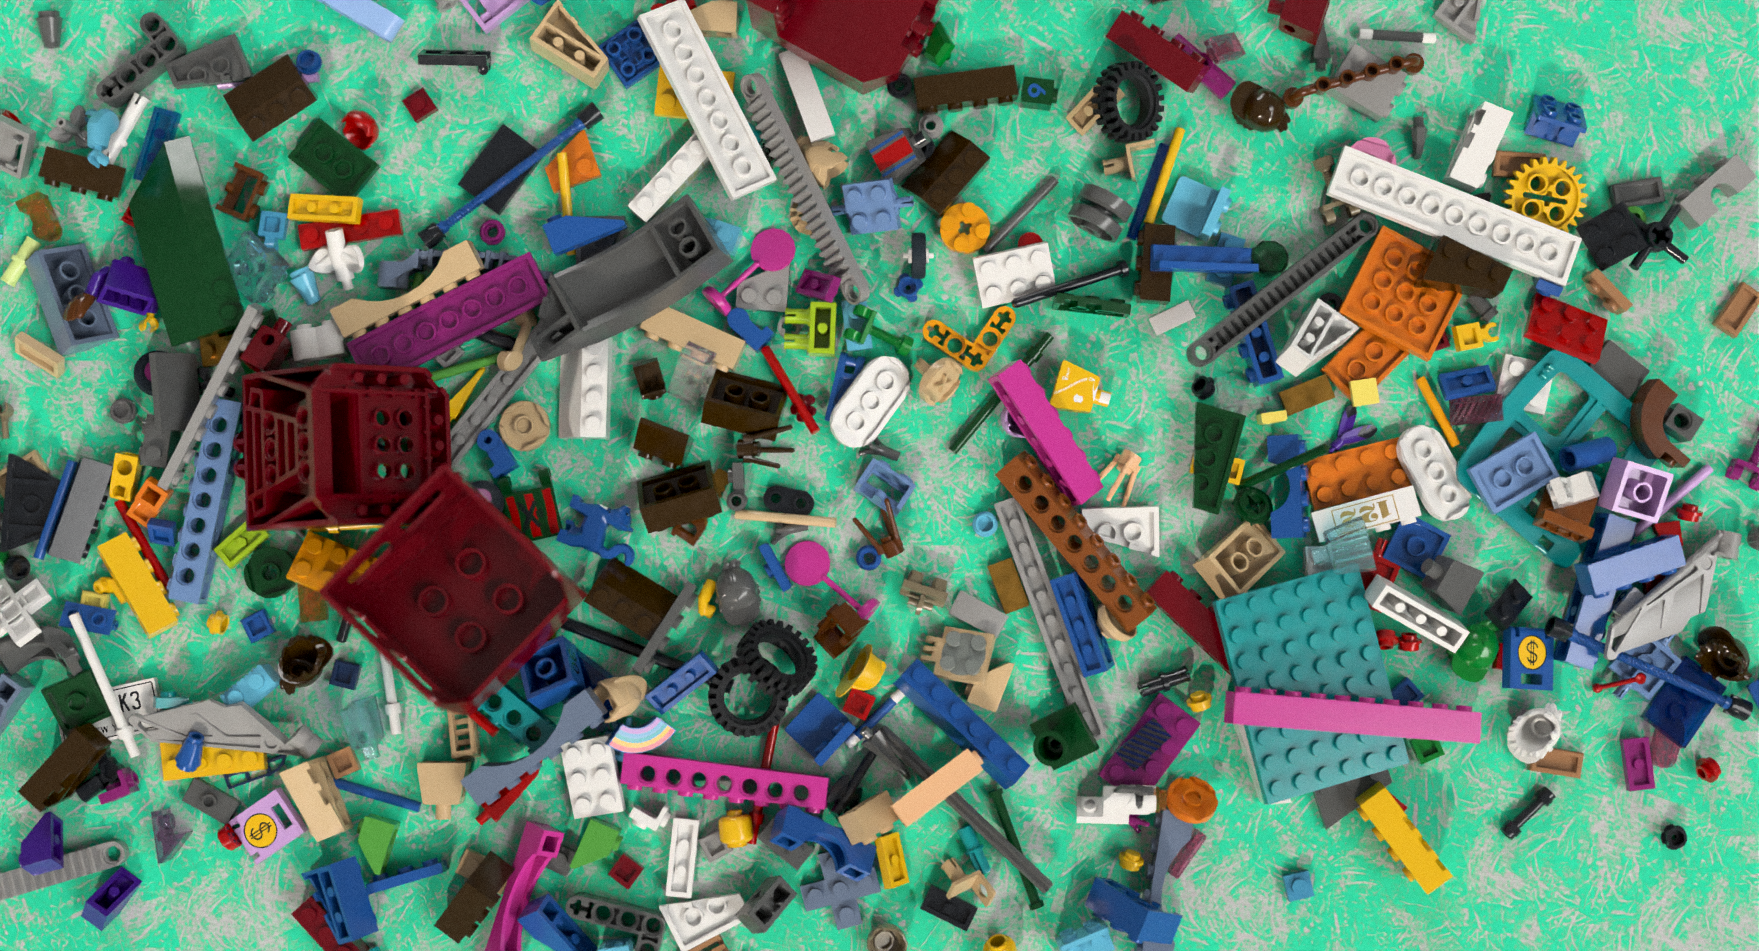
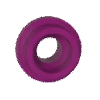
M491 219L482 224L480 237L485 243L497 245L505 238L506 231L501 222ZM497 229V235L490 237L489 231Z

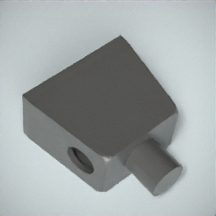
M1438 555L1434 561L1426 559L1421 565V571L1426 574L1421 583L1422 588L1443 609L1461 615L1484 572L1442 555Z

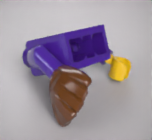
M129 256L121 257L119 260L114 259L109 266H102L91 275L85 292L74 297L68 303L62 315L65 321L75 320L76 318L81 319L96 300V302L143 316L147 313L146 318L139 322L140 331L146 329L147 322L151 325L150 333L159 327V322L154 318L155 314H158L159 306L147 268L135 265V260Z

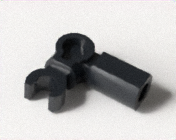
M110 747L98 761L101 774H95L75 790L80 799L86 803L105 790V787L109 786L110 782L120 781L117 770L123 769L125 766L118 763L114 756L111 757Z

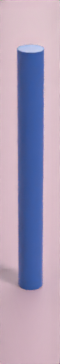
M67 460L33 556L41 560L45 558L78 465L76 461Z
M335 777L333 778L336 787L340 790L415 812L420 811L422 802L340 778L335 780Z

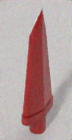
M540 768L531 775L527 771L519 777L522 781L511 790H508L507 787L500 790L499 794L501 797L489 806L486 802L481 804L484 810L475 818L476 821L483 825L492 818L497 823L501 816L537 777Z

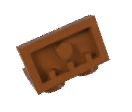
M1545 487L1532 525L1582 544L1593 536L1595 529L1589 527V523L1598 497L1575 505L1554 509L1548 490Z

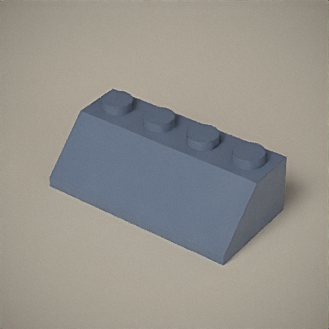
M85 244L37 250L25 261L61 356L85 352L120 337L108 305L96 302V300L83 318H76L70 321H65L62 318L68 303L78 294L85 292L91 275L95 272Z

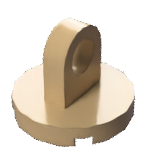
M950 357L942 358L932 365L920 358L913 365L923 375L919 384L918 393L920 398L931 406L937 402L943 403L947 401L960 385L959 376L963 373L962 367Z

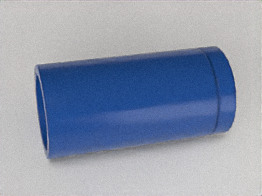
M1605 436L1563 447L1559 452V461L1564 470L1572 472L1612 461V458L1617 455V448L1614 441L1610 437Z

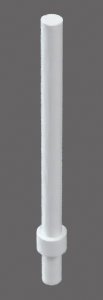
M79 612L72 614L68 617L118 728L116 733L119 740H123L130 758L136 757L141 753L133 737L135 734L131 725L127 724Z
M380 654L387 705H384L385 714L389 716L391 735L401 734L399 718L401 707L400 703H397L392 665Z

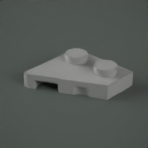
M790 264L782 270L774 272L765 271L741 282L737 286L736 308L785 313L788 301Z

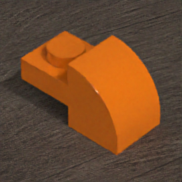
M153 476L146 479L135 496V501L126 513V515L146 528L150 518H157L174 493V490L171 488L164 490L158 487L159 480Z

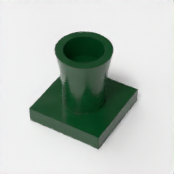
M1076 702L1030 724L1036 736L1033 743L1034 754L1042 764L1051 766L1053 770L1095 752L1100 748Z

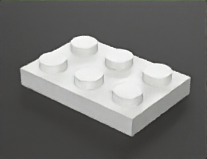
M1047 241L972 257L982 308L1009 303L1014 298L1056 285Z
M611 734L582 738L572 745L567 741L561 746L563 749L561 755L574 819L622 812L626 809L615 751L605 744Z

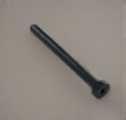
M1124 259L1116 262V266L1014 298L1011 301L1013 308H1019L1053 297L1057 293L1072 291L1118 275L1121 278L1129 276L1128 265Z

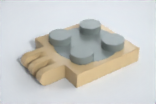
M945 626L942 638L926 636L925 642L934 646H923L922 651L931 654V656L921 655L920 661L934 664L933 674L937 678L984 686L996 637L994 634Z

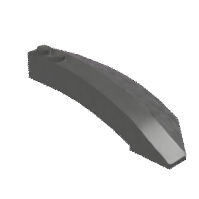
M686 194L646 225L611 247L556 274L550 273L548 280L550 288L547 297H543L538 314L540 318L537 331H533L530 341L542 362L599 343L673 305L732 263L733 260L723 242L694 201Z

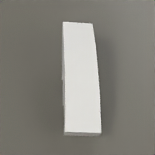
M789 50L779 53L781 64L811 143L835 136L809 62Z

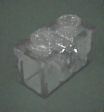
M688 341L679 355L667 393L692 405H696L700 397L705 398L710 384L707 383L708 378L711 379L717 368V364L714 363L717 353Z

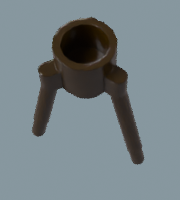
M792 425L755 434H744L743 439H738L737 441L738 459H743V463H755L780 468L779 463L756 457H759L761 453H793L795 449L761 447L760 441L755 439L791 430L793 428Z

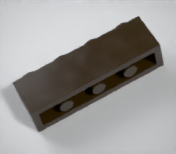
M1014 65L916 77L913 79L917 114L923 113V116L936 115L941 110H948L949 113L960 112L963 110V107L973 106V109H984L988 107V104L998 103V106H1007L1013 104V101H1016L1018 98Z

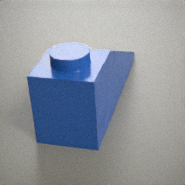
M561 214L548 218V223L542 225L553 253L557 257L628 228L624 220L578 216L562 217Z
M549 893L528 902L517 918V921L534 939L555 951H596L598 949Z

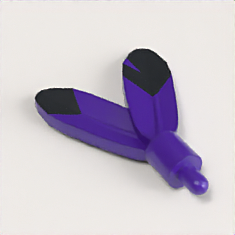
M1352 404L1348 405L1342 413L1337 438L1330 444L1329 454L1338 451L1344 444L1372 437L1377 432V427L1365 425L1352 429L1357 411L1356 407H1352Z

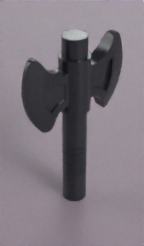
M868 750L850 780L848 775H844L831 788L826 801L833 802L835 800L834 806L831 809L833 814L840 816L843 810L846 813L860 803L863 789H857L877 757L870 750Z

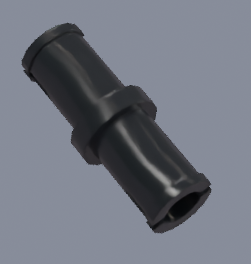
M1184 665L1166 673L1162 671L1157 674L1158 676L1137 682L1138 690H1141V697L1144 698L1162 690L1167 692L1170 691V687L1191 681L1190 674H1185L1188 671L1187 667Z

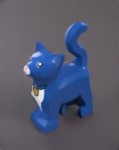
M573 494L569 506L584 515V520L581 527H576L575 522L567 519L565 530L560 529L556 541L571 547L584 548L605 559H612L623 553L625 555L624 565L630 566L635 559V552L631 546L621 543L607 549L604 546V541L609 525L619 531L633 532L634 529L630 527L632 521L631 508L622 505L619 508L611 509L602 504H587L581 496Z

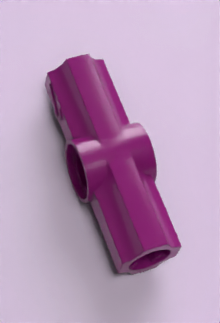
M1179 33L1174 38L1186 45L1184 50L1190 54L1195 51L1206 58L1204 63L1210 69L1202 79L1201 84L1222 100L1235 86L1236 82L1213 63L1210 55L1200 52Z

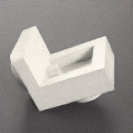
M636 804L629 817L633 818L632 823L642 829L648 827L656 831L659 826L663 828L666 826L672 815L668 813L671 806L665 804L659 816H656Z

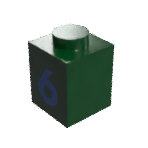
M1024 77L1020 108L1050 111L1052 103L1056 104L1058 88H1054V80Z

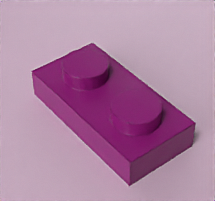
M804 269L795 292L801 296L832 303L838 292L841 279L834 275Z
M1649 737L1619 739L1626 791L1655 789Z

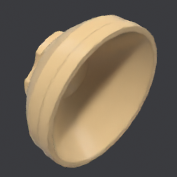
M1103 603L1099 605L1096 624L1104 637L1127 642L1136 636L1137 627L1127 633Z

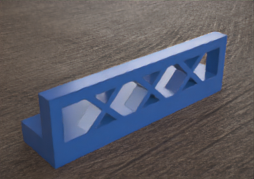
M1157 244L1150 246V271L1245 275L1259 272V264H1252V248Z
M1075 570L1069 574L1051 579L1050 584L1083 677L1108 671L1115 663L1106 638L1102 635L1096 624L1097 612L1087 584Z

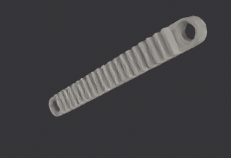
M757 72L743 76L740 86L748 104L746 110L752 112L751 120L757 122L755 128L761 130L760 138L766 140L764 146L771 150L769 156L775 158L773 164L780 168L778 174L784 176L785 179L782 182L789 186L787 192L793 194L792 202L798 204L796 210L802 212L801 220L807 222L805 228L811 230L810 238L816 240L814 246L815 248H820L819 256L825 258L824 266L830 268L828 274L841 279L839 288L847 302L856 305L866 301L870 295L869 286L765 78ZM752 80L756 85V92H754L752 89ZM854 285L858 288L859 297L854 293Z
M112 840L65 854L64 868L36 876L31 875L21 867L0 873V901L119 866L128 859L129 848L124 841ZM112 846L119 848L121 853L120 858L116 861L112 860L108 855V851Z

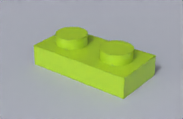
M245 521L213 550L230 569H234L267 540L271 534L269 531H246Z

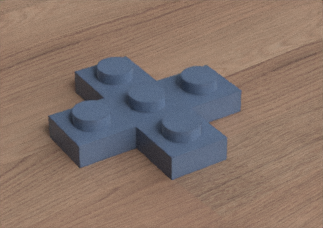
M828 851L818 853L824 879L800 885L806 912L831 905L837 930L863 924L857 898L881 892L875 866H872L870 875L856 882L835 871L834 861Z

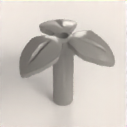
M77 105L70 114V121L62 117L57 118V127L53 128L48 133V136L57 142L65 143L69 142L74 135L78 147L89 148L87 146V131H81V128L87 125L85 121L87 115L81 105Z

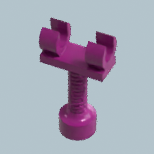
M1759 438L1748 462L1739 458L1732 459L1725 473V477L1733 481L1741 477L1743 470L1753 473L1754 475L1749 482L1748 488L1755 491L1759 490V468L1757 467L1759 464Z

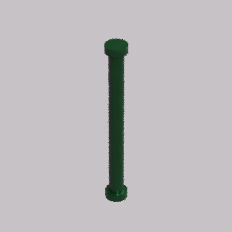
M1002 788L988 792L989 798H992L1007 840L1023 854L1002 797L1004 793ZM1019 871L1030 901L1028 905L1030 910L1043 907L1045 904L1043 900H1040L1035 885Z

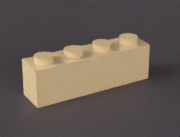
M670 307L643 321L640 325V329L645 332L644 337L658 342L660 338L668 342L667 347L680 353L682 349L691 352V358L704 363L705 359L714 362L713 367L725 373L728 370L735 372L747 346L746 341Z

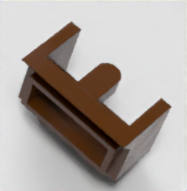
M235 162L234 167L237 169L232 183L227 182L225 186L227 195L222 206L217 204L215 209L249 223L250 219L254 220L260 210V206L257 205L260 196L267 194L270 182H267L268 176L264 173ZM250 176L257 179V182L243 214L234 211Z
M846 602L840 606L836 603L826 612L827 616L817 625L819 630L813 637L833 659H836L850 648L870 623V620L861 619L858 613ZM837 625H839V626L842 628V630L845 632V634H843V633L839 630V628L837 627Z

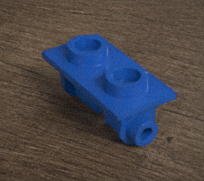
M66 601L58 625L74 629L68 616L79 612L87 632L110 636L112 630H117L119 622L115 620L116 610Z

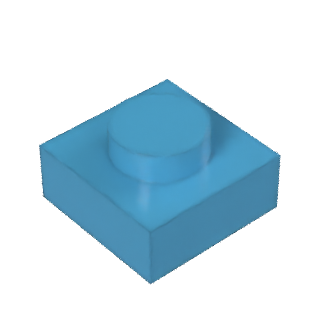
M1307 869L1281 875L1289 902L1315 896Z

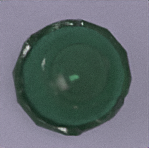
M1262 240L1253 247L1251 252L1252 264H1259V272L1255 273L1263 278H1275L1285 271L1289 264V254L1285 247L1276 241Z

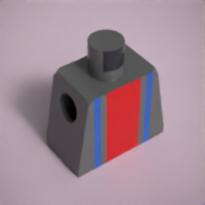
M899 128L869 140L865 144L883 178L892 177L893 184L898 185L926 160L921 148L929 144L931 140L924 129L913 134L910 128Z

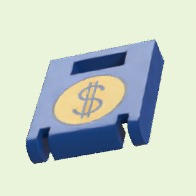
M1509 626L1508 629L1503 631L1502 688L1553 691L1554 638L1546 635L1543 628ZM1521 673L1531 674L1532 684H1521Z

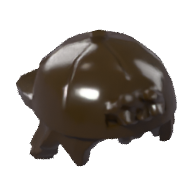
M1245 81L1237 86L1231 96L1230 106L1237 124L1243 125V128L1259 132H1270L1276 129L1279 132H1283L1288 129L1287 123H1290L1291 119L1286 113L1284 102L1270 89H1265L1251 81Z
M1718 626L1707 627L1699 632L1697 642L1700 651L1695 655L1694 659L1701 665V670L1704 673H1710L1713 679L1720 677L1724 680L1736 682L1748 681L1752 677V674L1748 671L1750 663L1749 654L1745 645L1740 640L1733 638L1728 630Z
M311 634L307 637L303 635L291 637L288 645H285L282 649L281 657L279 658L278 674L280 677V689L285 690L288 695L295 693L296 688L307 687L317 681L324 667L333 656L334 649L330 643L321 637L312 636Z

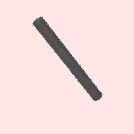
M1051 176L981 249L986 254H989L1059 183L1057 179Z

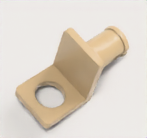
M1154 139L1126 144L1127 153H1125V156L1102 160L1105 176L1128 171L1131 174L1132 182L1136 181L1131 152L1156 147Z
M954 857L942 864V870L945 871L953 882L946 894L948 899L972 888L984 906H990L996 891L980 870L971 874H965ZM981 884L987 890V897L981 891Z

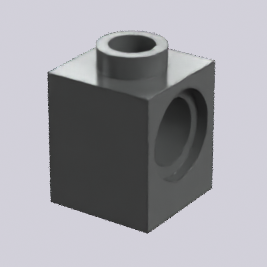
M1675 403L1671 404L1664 414L1663 429L1680 443L1692 440L1704 419L1682 404ZM1676 415L1681 419L1680 427H1677L1674 423Z

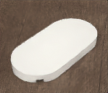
M880 356L870 360L863 367L832 410L830 428L838 442L847 447L855 448L868 445L875 440L909 392V372L904 363L894 357Z
M1416 425L1406 429L1400 435L1397 442V457L1424 507L1431 516L1438 520L1450 521L1462 517L1470 507L1468 504L1472 494L1459 483L1456 476L1457 462L1444 438L1437 430L1426 425Z

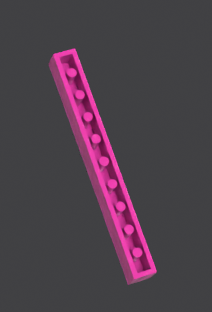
M1236 686L1235 692L1226 691L1224 723L1480 744L1482 712H1472V706L1456 705V710H1448V704L1432 703V708H1424V702L1408 701V706H1400V700L1383 699V704H1376L1375 698L1359 697V702L1350 701L1351 696L1335 695L1334 700L1326 699V694L1310 693V698L1301 697V692L1285 691V696L1276 695V690L1260 689V694L1251 693V688Z

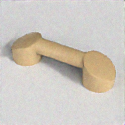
M533 310L514 318L516 324L521 328L512 351H501L498 354L497 365L500 370L514 371L521 365L523 361L522 352L532 326L537 325V317Z

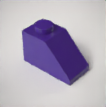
M51 811L43 815L21 842V853L18 857L21 868L33 876L64 868L63 821Z
M121 866L85 902L81 916L100 931H103L120 914L142 881Z

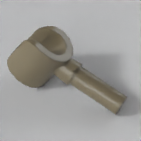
M5 402L6 408L3 412H1L2 407L0 405L2 438L8 439V422L14 413V409Z

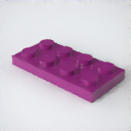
M1158 692L1099 771L1098 775L1112 786H1119L1121 784L1156 785L1201 723ZM1152 718H1153V719H1156V721H1158V723L1152 722V721H1150V720H1151ZM1151 723V725L1154 724V726H1159V728L1162 727V729H1165L1168 732V734L1166 732L1164 733V731L1161 732V730L1159 731L1158 729H1153V727L1150 728V726L1148 727L1146 724ZM1144 727L1146 729L1160 733V735L1163 734L1170 738L1167 740L1165 738L1151 734V732L1148 733L1141 729ZM1142 732V734H1147V736L1150 735V737L1152 736L1153 738H1158V740H1163L1165 743H1157V741H1152L1151 739L1149 740V738L1143 736L1141 737V735L1138 736L1137 733ZM1134 736L1140 738L1142 740L1151 742L1161 747L1159 749L1155 748V746L1152 747L1150 745H1147V743L1144 744V742L1142 743L1136 741V739L1133 740L1132 737ZM1132 741L1133 743L1135 742V744L1138 743V745H1143V747L1146 746V748L1148 747L1149 749H1154L1155 752L1153 753L1148 750L1145 751V749L1139 748L1137 746L1134 747V745H1131L1127 742ZM1124 745H1125V746H1128V747H1130V748H1133V749L1139 750V751H1141V752L1147 753V754H1149V755H1151V756H1150V757H1148V756L1146 757V756H1143V754L1140 755V753H1139V754H1138L1137 752L1135 753V751L1132 752V750L1130 751L1129 749H1128V750H1127L1126 748L1124 749L1123 746H1124ZM1117 751H1126V753L1128 752L1131 753V755L1134 754V756L1136 755L1137 757H1142V759L1144 758L1146 761L1141 762V760L1135 759L1133 757L1127 756ZM1121 755V757H1124L1126 759L1129 758V760L1135 761L1137 763L1140 762V764L1142 765L1139 767V765L1136 766V764H1131V762L1128 763V761H1123L1119 756ZM1132 766V767H1135V768H1137V769L1134 771V770H1132L1130 767Z

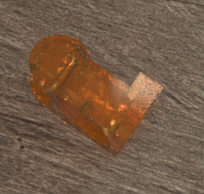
M38 191L15 202L20 212L30 216L33 223L32 231L36 237L51 243L60 239L63 232L62 227L47 195Z

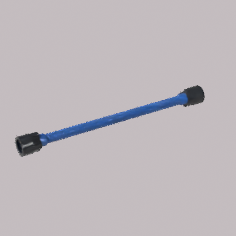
M591 102L576 114L578 117L570 124V127L565 128V131L562 130L557 136H554L547 144H544L534 154L528 156L529 158L524 159L523 162L521 161V164L519 163L518 166L513 167V170L508 171V174L506 173L500 177V180L495 181V184L492 183L482 193H479L477 197L463 205L464 207L459 208L453 215L451 214L448 219L441 220L437 224L433 222L421 230L418 235L425 245L430 249L435 247L446 238L445 233L449 231L450 227H453L460 219L474 211L473 209L478 208V205L483 204L484 201L486 202L489 197L494 196V193L496 194L502 190V188L507 186V183L509 184L520 174H523L525 170L531 168L530 166L536 164L546 154L548 155L551 150L556 149V146L558 147L559 144L564 143V140L569 139V136L572 137L577 131H582L584 128L589 130L603 120V115L594 103Z
M1554 615L1547 621L1544 629L1546 635L1562 642H1566V640L1575 641L1604 654L1605 643L1579 633L1577 629L1573 628V623ZM1625 652L1619 653L1616 658L1620 662L1718 704L1724 708V713L1739 720H1747L1752 713V702L1734 694L1730 697L1722 696Z

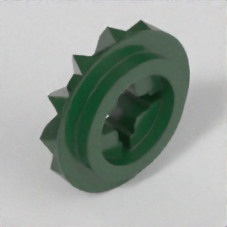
M1254 487L1239 490L1232 503L1235 507L1234 514H1238L1241 517V522L1247 521L1251 526L1254 524L1262 525L1271 517L1270 513L1273 512V505L1268 495ZM1249 503L1251 506L1259 505L1255 511L1253 509H1246Z

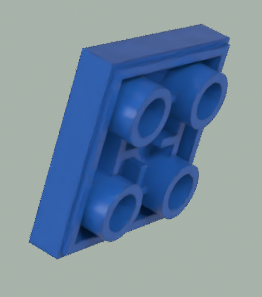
M635 20L598 46L607 56L610 67L626 90L660 67V63L638 20Z

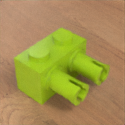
M811 302L808 309L785 308V324H808V327H810V331L807 334L784 333L785 341H794L784 342L785 350L802 349L807 350L810 356L835 357L836 303Z

